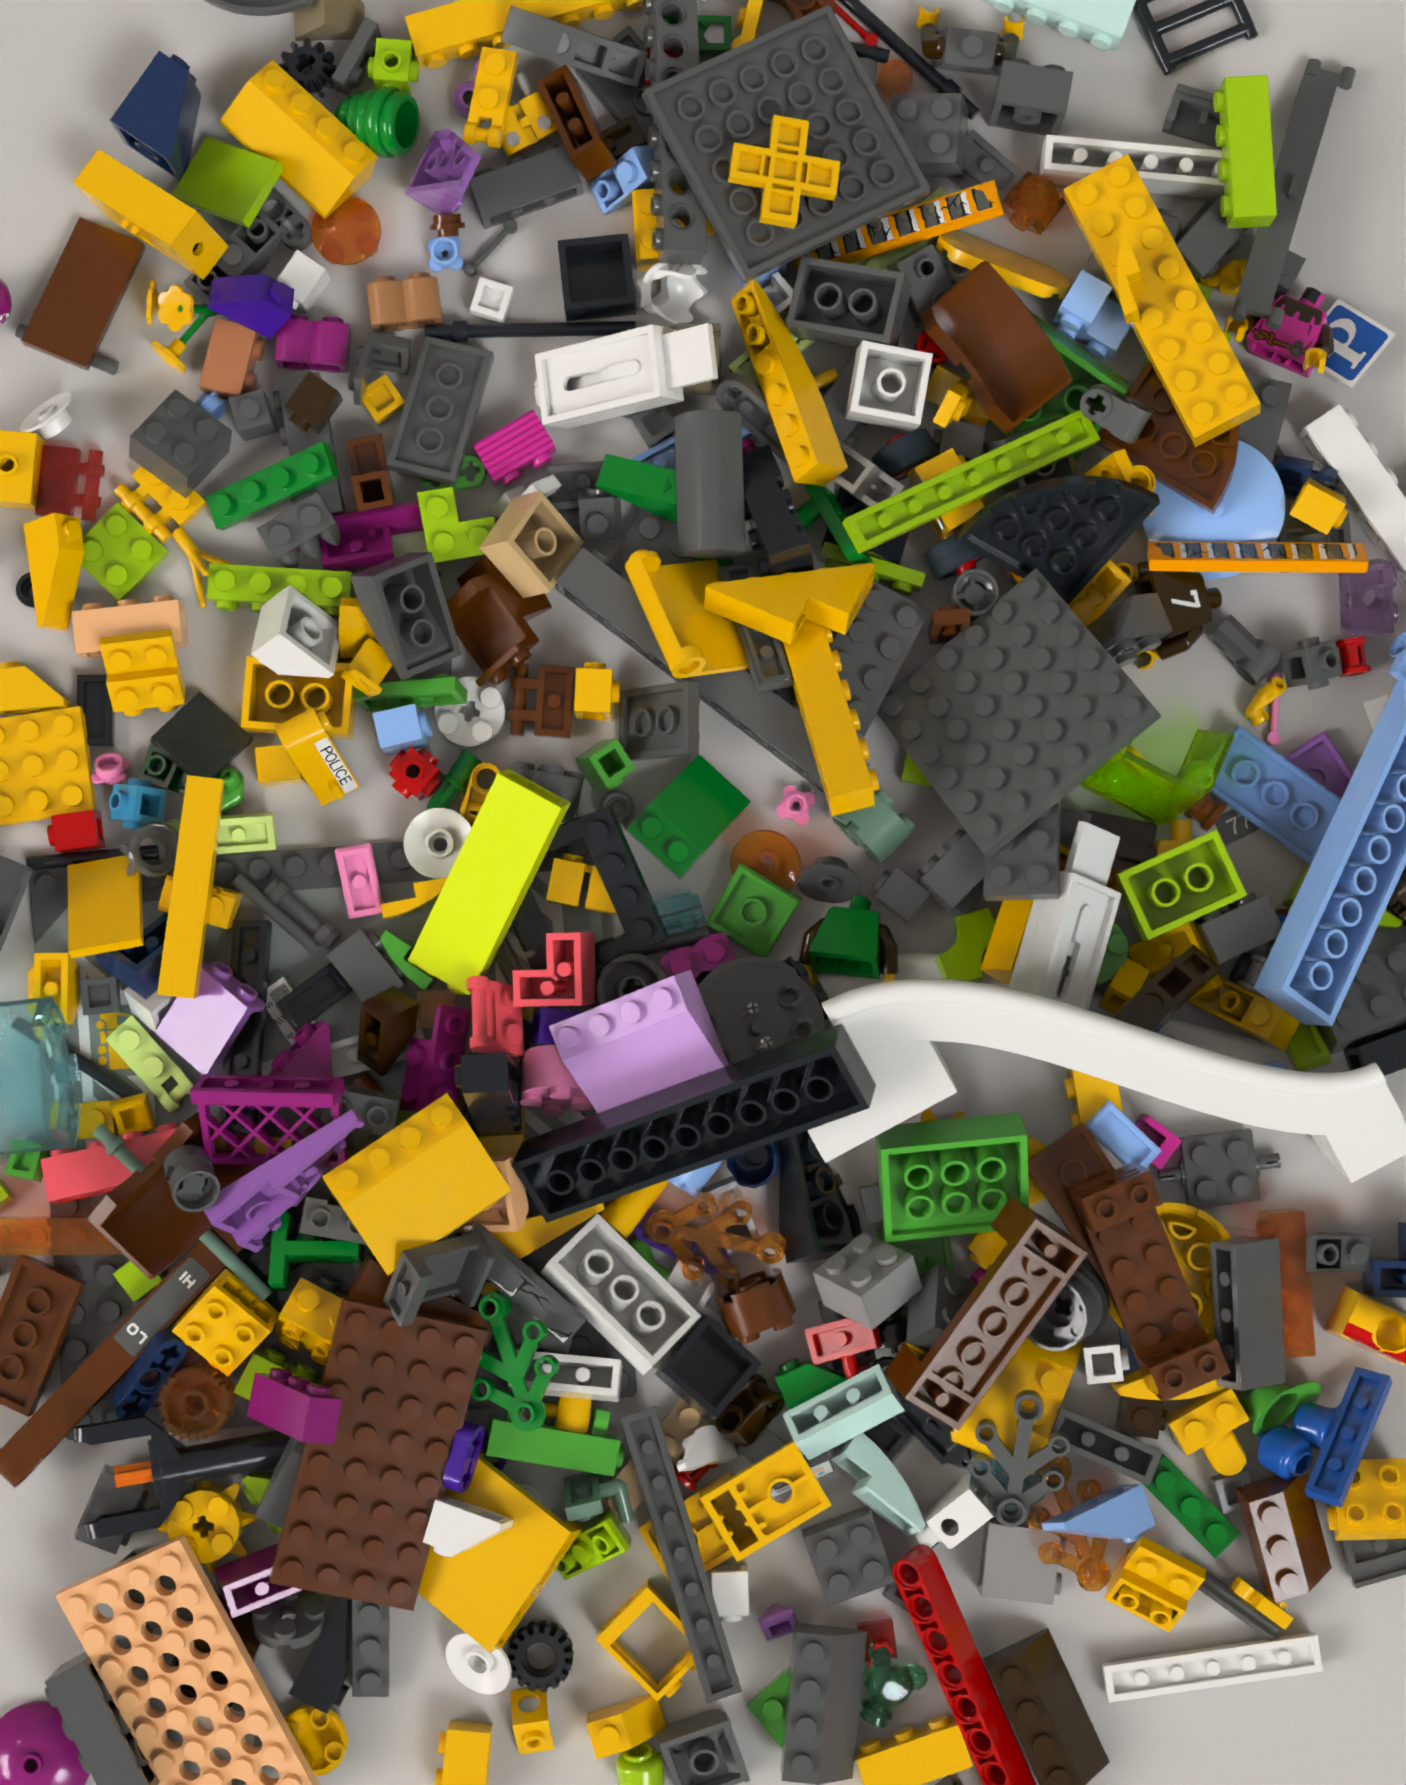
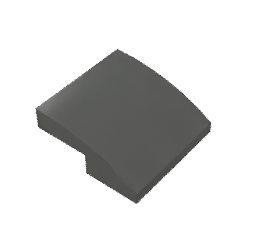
M603 461L547 465V476L554 474L562 485L549 496L550 503L578 536H581L578 490L584 489L586 485L597 482ZM613 495L616 533H623L620 498Z

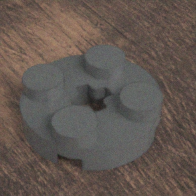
M301 1589L300 1592L252 1610L254 1635L263 1645L269 1648L279 1649V1645H291V1650L305 1647L315 1641L324 1628V1602L313 1591ZM287 1614L295 1615L294 1619H290L289 1617L281 1619L282 1616Z

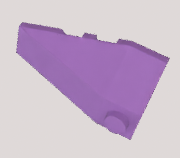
M450 129L434 131L405 195L438 215L453 214L463 204L465 199L464 192L482 156Z

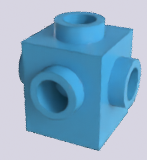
M129 778L128 785L114 784L113 793L109 799V819L122 821V828L136 830L150 822L160 821L163 823L168 790L150 787V781Z

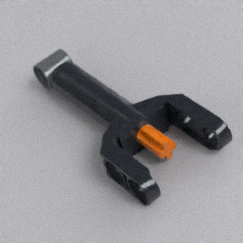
M146 1415L73 1427L74 1443H87L89 1445L151 1435V1439L148 1440L150 1460L113 1466L116 1488L153 1482L155 1500L160 1502V1505L100 1515L96 1520L85 1523L86 1539H98L159 1528L192 1482L276 1468L290 1436L279 1431H272L186 1446Z

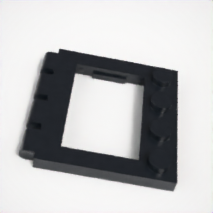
M611 804L561 824L547 853L569 845L571 841L583 837L625 931V934L615 938L612 935L595 942V966L666 939L669 934ZM529 887L515 918L521 916L522 921L514 924L512 927L523 951L527 952L535 949L537 952L527 958L531 969H547L546 933H550Z

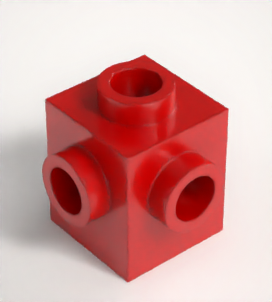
M412 747L407 752L401 750L389 765L392 768L389 775L396 780L391 786L406 799L412 794L419 800L424 795L430 797L441 783L439 777L443 773L435 767L439 760L424 748L419 753ZM413 765L420 768V773L416 778H410L407 775V772Z

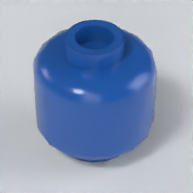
M1280 1425L1266 1430L1258 1439L1257 1456L1259 1463L1280 1478L1288 1480L1294 1477H1301L1311 1467L1313 1455L1310 1442L1287 1426Z

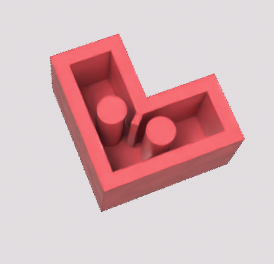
M595 932L546 933L547 969L513 970V1007L583 1006L596 1004Z

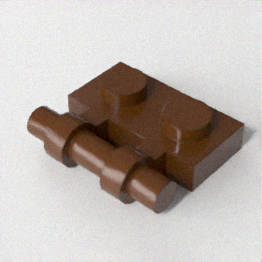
M521 664L515 667L514 677L510 678V689L513 690L512 709H508L507 718L508 721H511L510 735L524 736L525 722H535V737L570 739L575 668L539 665L537 679L528 678L529 665ZM527 691H537L536 710H526Z

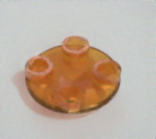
M350 196L326 219L316 212L312 220L311 236L314 246L330 264L354 265L373 256L379 248L378 244L381 238L380 220L375 210L362 199Z

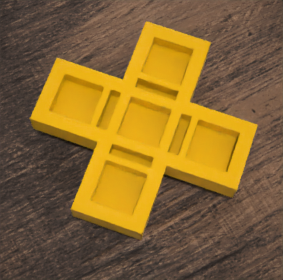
M774 115L771 121L768 148L736 142L733 144L728 182L763 188L759 223L795 229L798 219L800 195L834 201L837 196L841 161L805 155L809 121Z

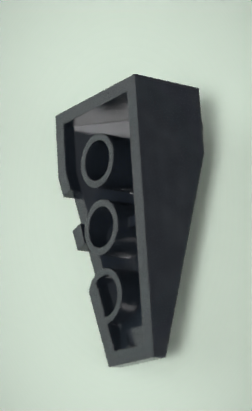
M807 1130L780 1140L779 1231L786 1263L813 1262L830 1258L862 1233L858 1213L853 1203L847 1205L839 1186L843 1185L839 1173L833 1175L828 1162H824Z

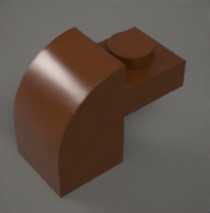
M375 434L345 440L353 474L351 480L358 512L394 505L393 483L390 470H388L386 465L387 459L382 435Z

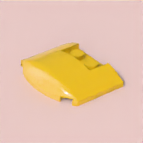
M1026 1338L958 1431L953 1428L954 1432H950L951 1440L997 1460L988 1447L980 1443L975 1435L977 1423L981 1420L989 1419L996 1424L999 1438L1013 1455L1019 1419L1014 1412V1399L1023 1390H1033L1042 1397L1044 1411L1041 1418L1033 1422L1028 1457L1047 1445L1072 1374L1075 1372L1084 1341L1063 1351H1048L1036 1346ZM1025 1399L1022 1405L1025 1408H1032L1035 1405V1401ZM984 1427L980 1430V1434L988 1437L993 1434V1430Z

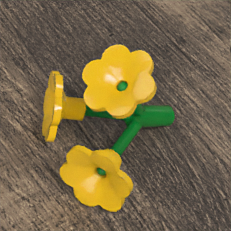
M151 279L146 309L148 325H153L154 317L158 312L160 322L168 324L171 331L178 332L182 330L184 325L192 323L193 313H199L200 315L181 338H175L168 347L161 345L155 340L151 343V348L168 365L184 374L186 366L181 362L179 356L187 348L185 344L207 318L220 314L208 309L206 304H194L193 297L189 293H184L183 288L178 285L171 286L168 292H162L159 295L156 280Z

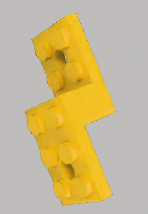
M793 1440L733 1476L730 1470L683 1498L693 1532L698 1539L697 1545L705 1572L732 1556L739 1562L831 1506L830 1500ZM780 1481L788 1483L792 1488L790 1497L784 1501L775 1500L771 1495L772 1486ZM648 1519L638 1525V1530L669 1581L651 1520Z

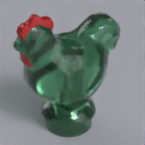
M885 1640L875 1642L873 1647L868 1650L870 1656L868 1658V1666L863 1674V1682L870 1693V1698L862 1701V1709L860 1711L862 1719L880 1728L886 1727L888 1720L893 1718L892 1707L904 1703L914 1690L922 1689L928 1681V1674L922 1665L914 1663L900 1666L891 1662L890 1657L894 1649Z

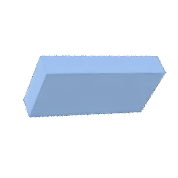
M1107 1100L1085 1123L1089 1132L1124 1166L1135 1161L1146 1168L1162 1151L1110 1100Z

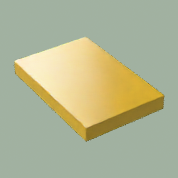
M123 855L67 865L68 952L71 958L144 946L142 873L136 869L132 876L127 875V867L130 862L127 856Z

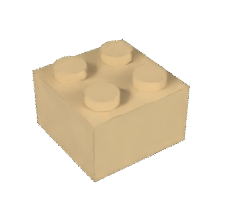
M538 491L513 498L479 548L523 598L551 592L557 583V579L570 564L584 541L545 495Z

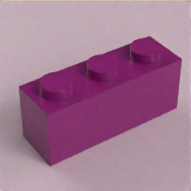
M270 1368V1373L255 1372L247 1416L300 1442L334 1444L343 1399L330 1394L329 1387L310 1384L311 1380L305 1377L292 1376V1371Z

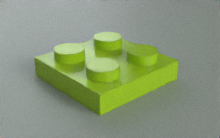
M117 502L83 537L84 556L82 567L120 601L125 600L160 565L170 552Z

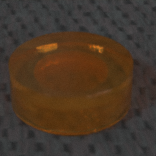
M890 60L883 64L878 74V87L880 91L892 98V94H907L913 82V72L910 66L901 60Z

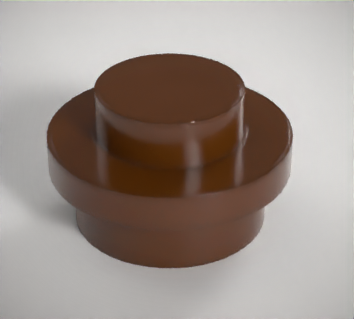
M461 214L433 215V225H430V230H437L438 237L459 236L458 229L465 228V222L461 223Z

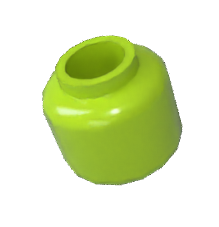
M641 1743L632 1749L623 1751L617 1757L615 1765L618 1785H664L662 1757L660 1752L649 1744Z

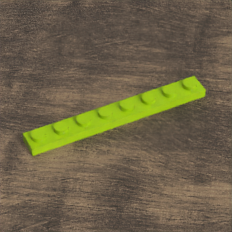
M1081 410L1076 411L845 518L842 524L858 554H861L1096 444L1100 437L1091 420L1087 419Z

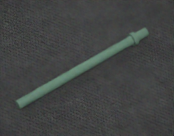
M103 1123L92 1132L106 1147L105 1152L109 1156L114 1155L132 1174L136 1170L141 1173L147 1167L124 1145L125 1140L121 1136L117 1138ZM210 1229L199 1238L262 1302L273 1292Z

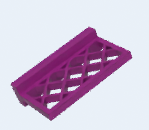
M203 1074L191 1088L190 1095L192 1104H197L203 1146L212 1164L262 1165L286 1150L281 1144L289 1136L297 1143L306 1138L296 1130L304 1120L316 1130L325 1126L312 1114L316 1108H332L333 1120L343 1115L341 1096L345 1092L343 1077ZM209 1105L221 1106L230 1116L221 1124L210 1114ZM245 1106H255L265 1115L258 1125L241 1112ZM280 1107H290L301 1117L292 1126L276 1112ZM234 1118L250 1131L242 1141L226 1128ZM269 1119L285 1132L277 1142L261 1129ZM218 1135H221L235 1147L231 1153L216 1152L214 1139ZM255 1135L270 1150L266 1154H257L246 1143ZM348 1146L341 1153H337L338 1156H330L325 1162L327 1167L336 1168L348 1160Z

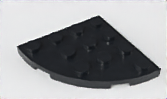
M1066 476L1052 478L1021 487L991 502L972 516L956 532V538L958 542L1023 579L1037 568L1067 604H1070L1160 504L1158 494L1142 486L1110 477Z

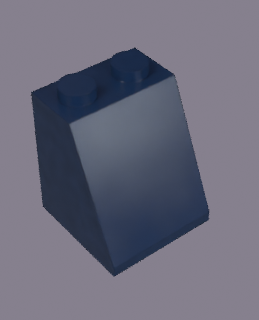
M158 51L110 121L127 146L180 181L189 165L201 94L195 84L196 78L189 72L190 66L175 54L168 57L161 51Z

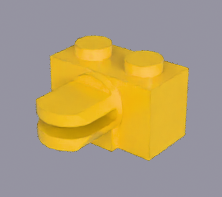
M1226 1388L1209 1395L1199 1396L1167 1414L1166 1427L1178 1449L1186 1456L1202 1448L1212 1467L1217 1472L1226 1476L1238 1474L1246 1464V1454L1233 1433V1429L1249 1421V1418L1232 1389Z

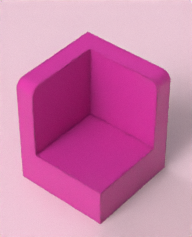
M1141 1114L1135 1125L1162 1150L1150 1163L1154 1168L1161 1170L1182 1140L1149 1115Z

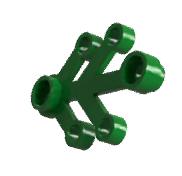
M490 1292L481 1297L478 1310L481 1317L490 1322L502 1360L482 1350L479 1366L508 1381L514 1396L495 1387L493 1380L488 1377H482L474 1381L471 1395L478 1401L488 1399L510 1411L511 1420L518 1429L533 1431L539 1428L545 1421L546 1407L542 1399L552 1376H555L559 1371V1361L553 1355H545L538 1358L534 1365L537 1376L529 1390L525 1375L540 1341L544 1340L547 1336V1326L538 1319L527 1322L522 1330L524 1341L517 1355L505 1320L511 1309L510 1300L503 1292ZM489 1301L493 1302L496 1307L494 1314L488 1311L487 1304ZM532 1325L537 1326L540 1334L538 1338L531 1334ZM544 1360L551 1364L550 1373L545 1372L543 1369ZM480 1383H484L486 1385V1395L480 1393ZM523 1407H527L530 1410V1419L524 1417L522 1413Z

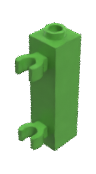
M600 1407L593 1408L591 1428L586 1433L559 1429L555 1425L543 1423L533 1431H522L513 1424L510 1411L506 1410V1416L490 1414L483 1448L486 1456L613 1477L616 1467H622L625 1447L620 1446L621 1440L617 1435L606 1434L611 1412L606 1408Z

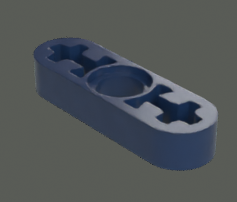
M173 1329L162 1330L153 1336L113 1394L112 1404L119 1419L144 1415L185 1357L187 1352L186 1345L181 1338L172 1332ZM150 1370L158 1371L153 1379L147 1381L140 1380L145 1372Z

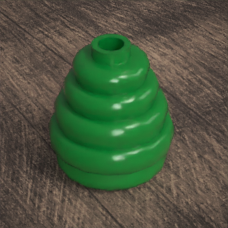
M394 86L370 88L366 92H359L354 96H348L337 106L334 112V116L356 135L359 141L363 142L381 158L406 155L413 149L418 138L420 114L416 100L408 92L401 91Z

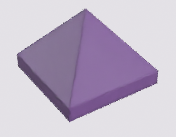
M772 1604L758 1620L767 1641L794 1632V1625L798 1623L793 1608L778 1604Z

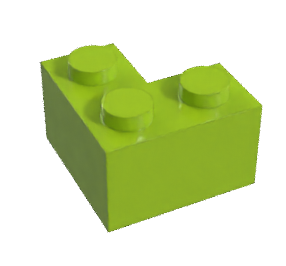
M454 486L417 493L427 550L432 552L435 563L484 555L479 547L496 524L495 515L461 521Z

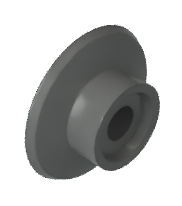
M833 856L817 859L814 865L807 867L801 872L797 880L799 889L806 896L822 902H846L851 900L852 897L857 896L861 890V882L856 873L849 869L848 864L844 860Z

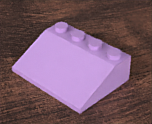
M691 970L673 975L549 1026L563 1063L597 1113L729 1065Z

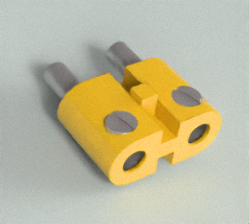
M524 72L517 74L514 79L524 98L518 101L519 103L509 106L501 144L507 158L515 157L530 149L531 146L559 133L540 91L534 92Z

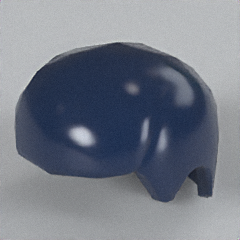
M773 1142L728 1158L726 1167L735 1176L738 1185L755 1189L769 1183L776 1175L780 1165V1153L777 1145Z

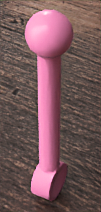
M1273 672L1269 677V681L1274 677L1283 679L1282 674L1279 672ZM1279 697L1271 702L1270 732L1265 738L1267 744L1272 746L1277 745L1281 740V736L1277 732Z

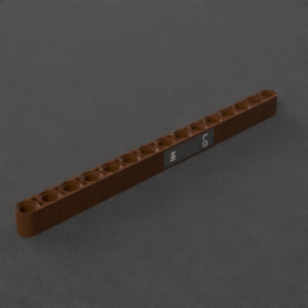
M365 1071L349 1084L350 1086L386 1092ZM310 1125L302 1135L307 1137L317 1130ZM217 1227L211 1229L237 1256L246 1249L237 1244L231 1233ZM199 1241L0 1449V1475L14 1488L21 1484L72 1431V1428L76 1427L133 1367L153 1336L162 1330L169 1329L218 1275L228 1267Z

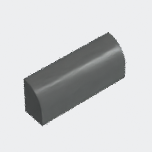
M705 409L678 414L674 417L678 556L732 560L746 552L741 412Z
M1236 1237L1210 1241L1214 1333L1230 1370L1229 1374L1217 1379V1386L1245 1391L1286 1383L1279 1238Z

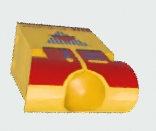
M1344 1285L1324 1330L1386 1360L1406 1365V1313Z

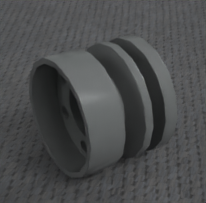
M1080 1264L1027 1338L1036 1346L1048 1351H1063L1075 1346L1084 1340L1085 1337L1096 1332L1107 1320L1110 1309L1109 1292L1098 1274L1091 1268Z

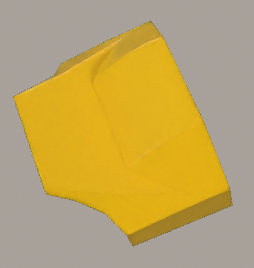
M341 597L338 628L340 658L343 663H350L366 639L370 638L380 646L381 644L363 615L358 599Z
M34 953V966L28 970V1009L33 1012V1025H73L79 1008V969L76 959L71 958L69 953Z

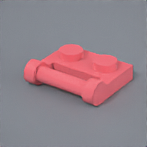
M486 976L467 978V990L471 992L473 1037L469 1038L470 1050L484 1054L508 1053L514 1059L524 1056L522 1007H513V985L492 981Z

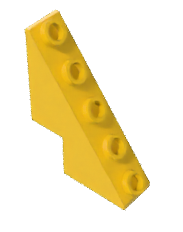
M856 563L851 566L823 567L812 571L786 572L781 575L753 576L742 580L715 581L706 585L704 609L790 645L805 619L846 635L873 586L876 564Z

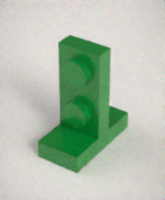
M284 1212L280 1217L282 1225L277 1231L272 1230L268 1284L274 1291H289L291 1262L363 1263L364 1249L359 1243L337 1239L318 1241V1237L312 1235H299L296 1237V1241H292L294 1219L288 1212Z

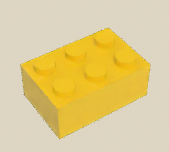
M246 656L241 728L247 732L277 734L275 726L314 707L317 713L324 710L333 726V730L328 732L331 738L353 740L357 701L354 699V686L341 677L349 663H336L334 675L330 678L278 675L266 665L261 664L254 656Z

